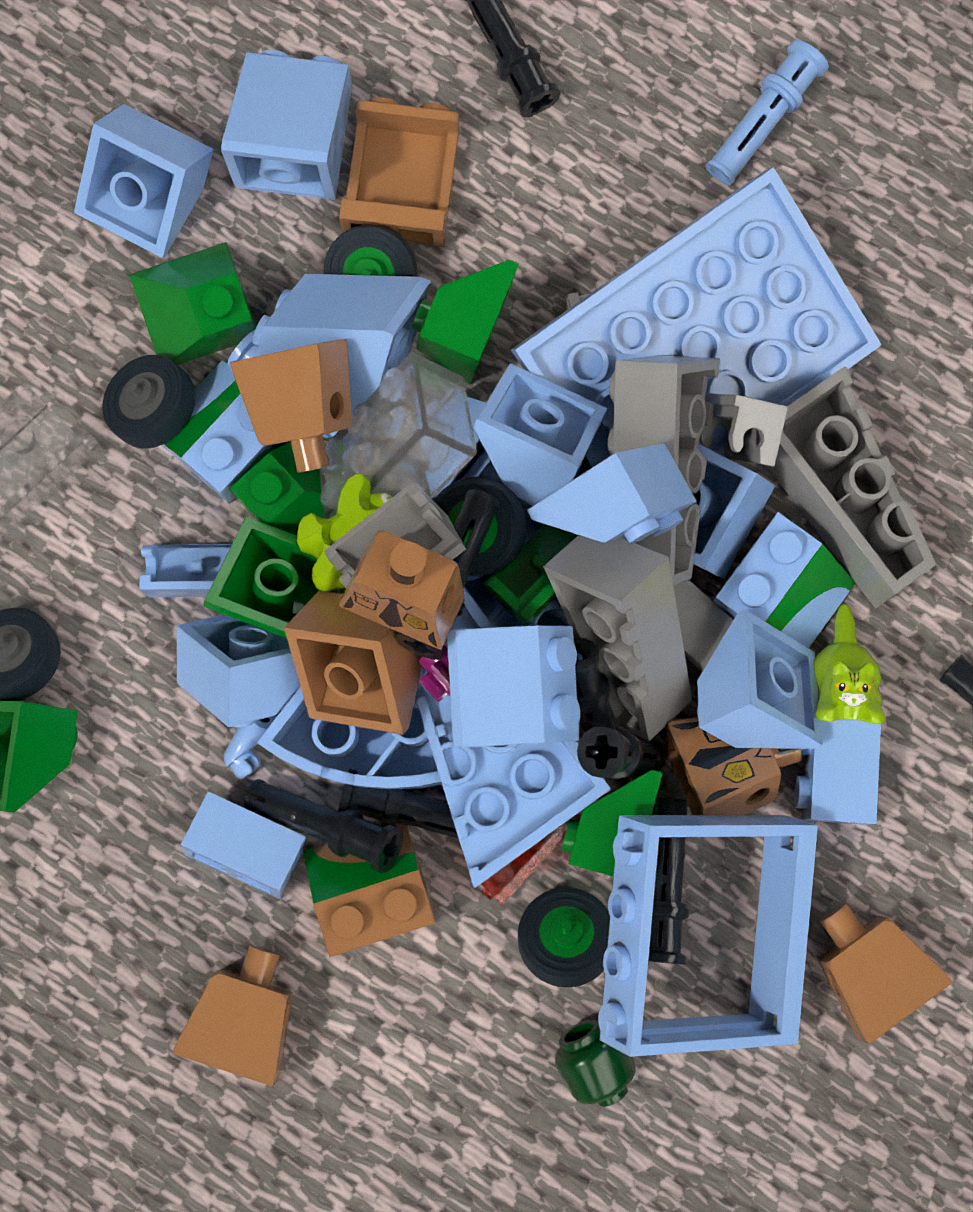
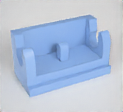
M232 544L143 545L141 554L145 557L146 573L140 575L139 590L149 597H206Z
M207 792L181 843L184 855L281 900L304 851L302 847L306 841V836L211 792Z

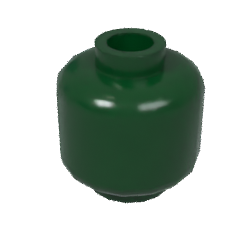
M596 1020L583 1021L568 1029L559 1039L560 1047L555 1054V1065L571 1095L582 1104L598 1103L601 1107L611 1106L619 1102L627 1094L628 1088L626 1086L632 1081L636 1072L633 1057L600 1041V1027Z

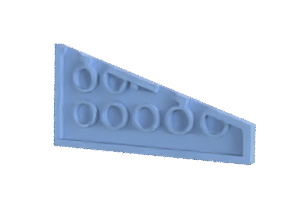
M464 587L465 608L462 615L455 618L451 630L494 628ZM423 666L421 667L419 679L427 673ZM418 682L415 698L474 888L611 789L603 778L591 776L583 770L578 762V743L576 741L453 748L451 698L447 695L438 702Z

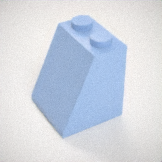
M265 50L261 54L246 52L221 145V152L235 188L336 200L352 90L348 64H341L340 61L327 56H316L312 60L291 58L288 54L277 50Z
M304 274L292 291L285 289L281 293L272 316L264 315L260 319L252 341L254 345L258 346L257 356L316 343L346 339L351 410L371 418L407 364L416 331L411 329L422 300H426L431 281L423 277Z

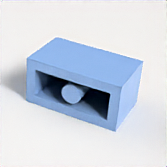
M852 719L820 720L822 745L815 749H801V755H805V775L797 776L795 781V808L803 809L802 820L858 825L876 824L881 724H871Z

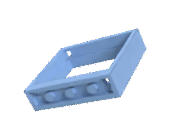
M619 815L618 834L613 843L615 858L613 891L608 900L610 915L608 948L603 957L605 972L603 1005L598 1015L600 1041L630 1057L798 1044L818 825L785 815ZM790 836H794L793 848H790ZM659 837H764L749 1014L643 1021ZM774 1014L778 1016L777 1023L774 1022Z

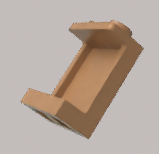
M375 97L370 99V101L358 100L355 109L357 125L346 199L342 198L339 215L342 233L359 225L374 224L394 230L407 243L444 247L460 132L459 114L450 111L449 108L435 103L412 107L400 105L397 101L385 97Z

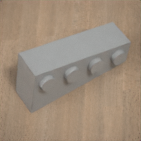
M651 356L615 360V371L611 376L609 385L610 397L614 402V426L611 428L608 436L609 454L613 455L617 452L665 443L691 492L696 493L701 486L702 480H705L707 459L698 450L700 435L704 426H712L714 404L705 402L708 377L718 378L720 358ZM692 504L679 512L684 520L679 525L656 537H653L651 534L635 542L638 545L669 557L673 586L692 578L700 508L697 504Z
M844 366L787 406L788 410L775 466H766L876 609L934 567L936 563L908 501H902L892 478L895 472L887 455L882 457L870 430L873 424L865 407L860 408L851 389L853 380L847 367Z
M578 535L543 567L569 626H573L574 637L589 639L597 646L600 657L598 668L600 672L605 674L610 683L611 693L607 702L616 725L650 741L667 725V722H670L692 700L669 557L636 543L629 544L626 537L602 543Z

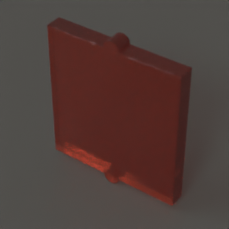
M559 826L481 883L484 887L481 893L489 900L494 897L503 905L562 841L566 831Z

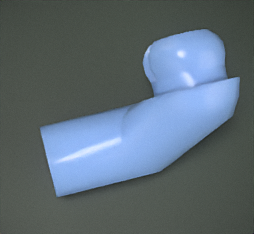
M276 715L256 720L250 726L237 728L223 754L226 768L231 767L237 778L245 779L260 767V759L251 750L258 744L257 741L275 720Z

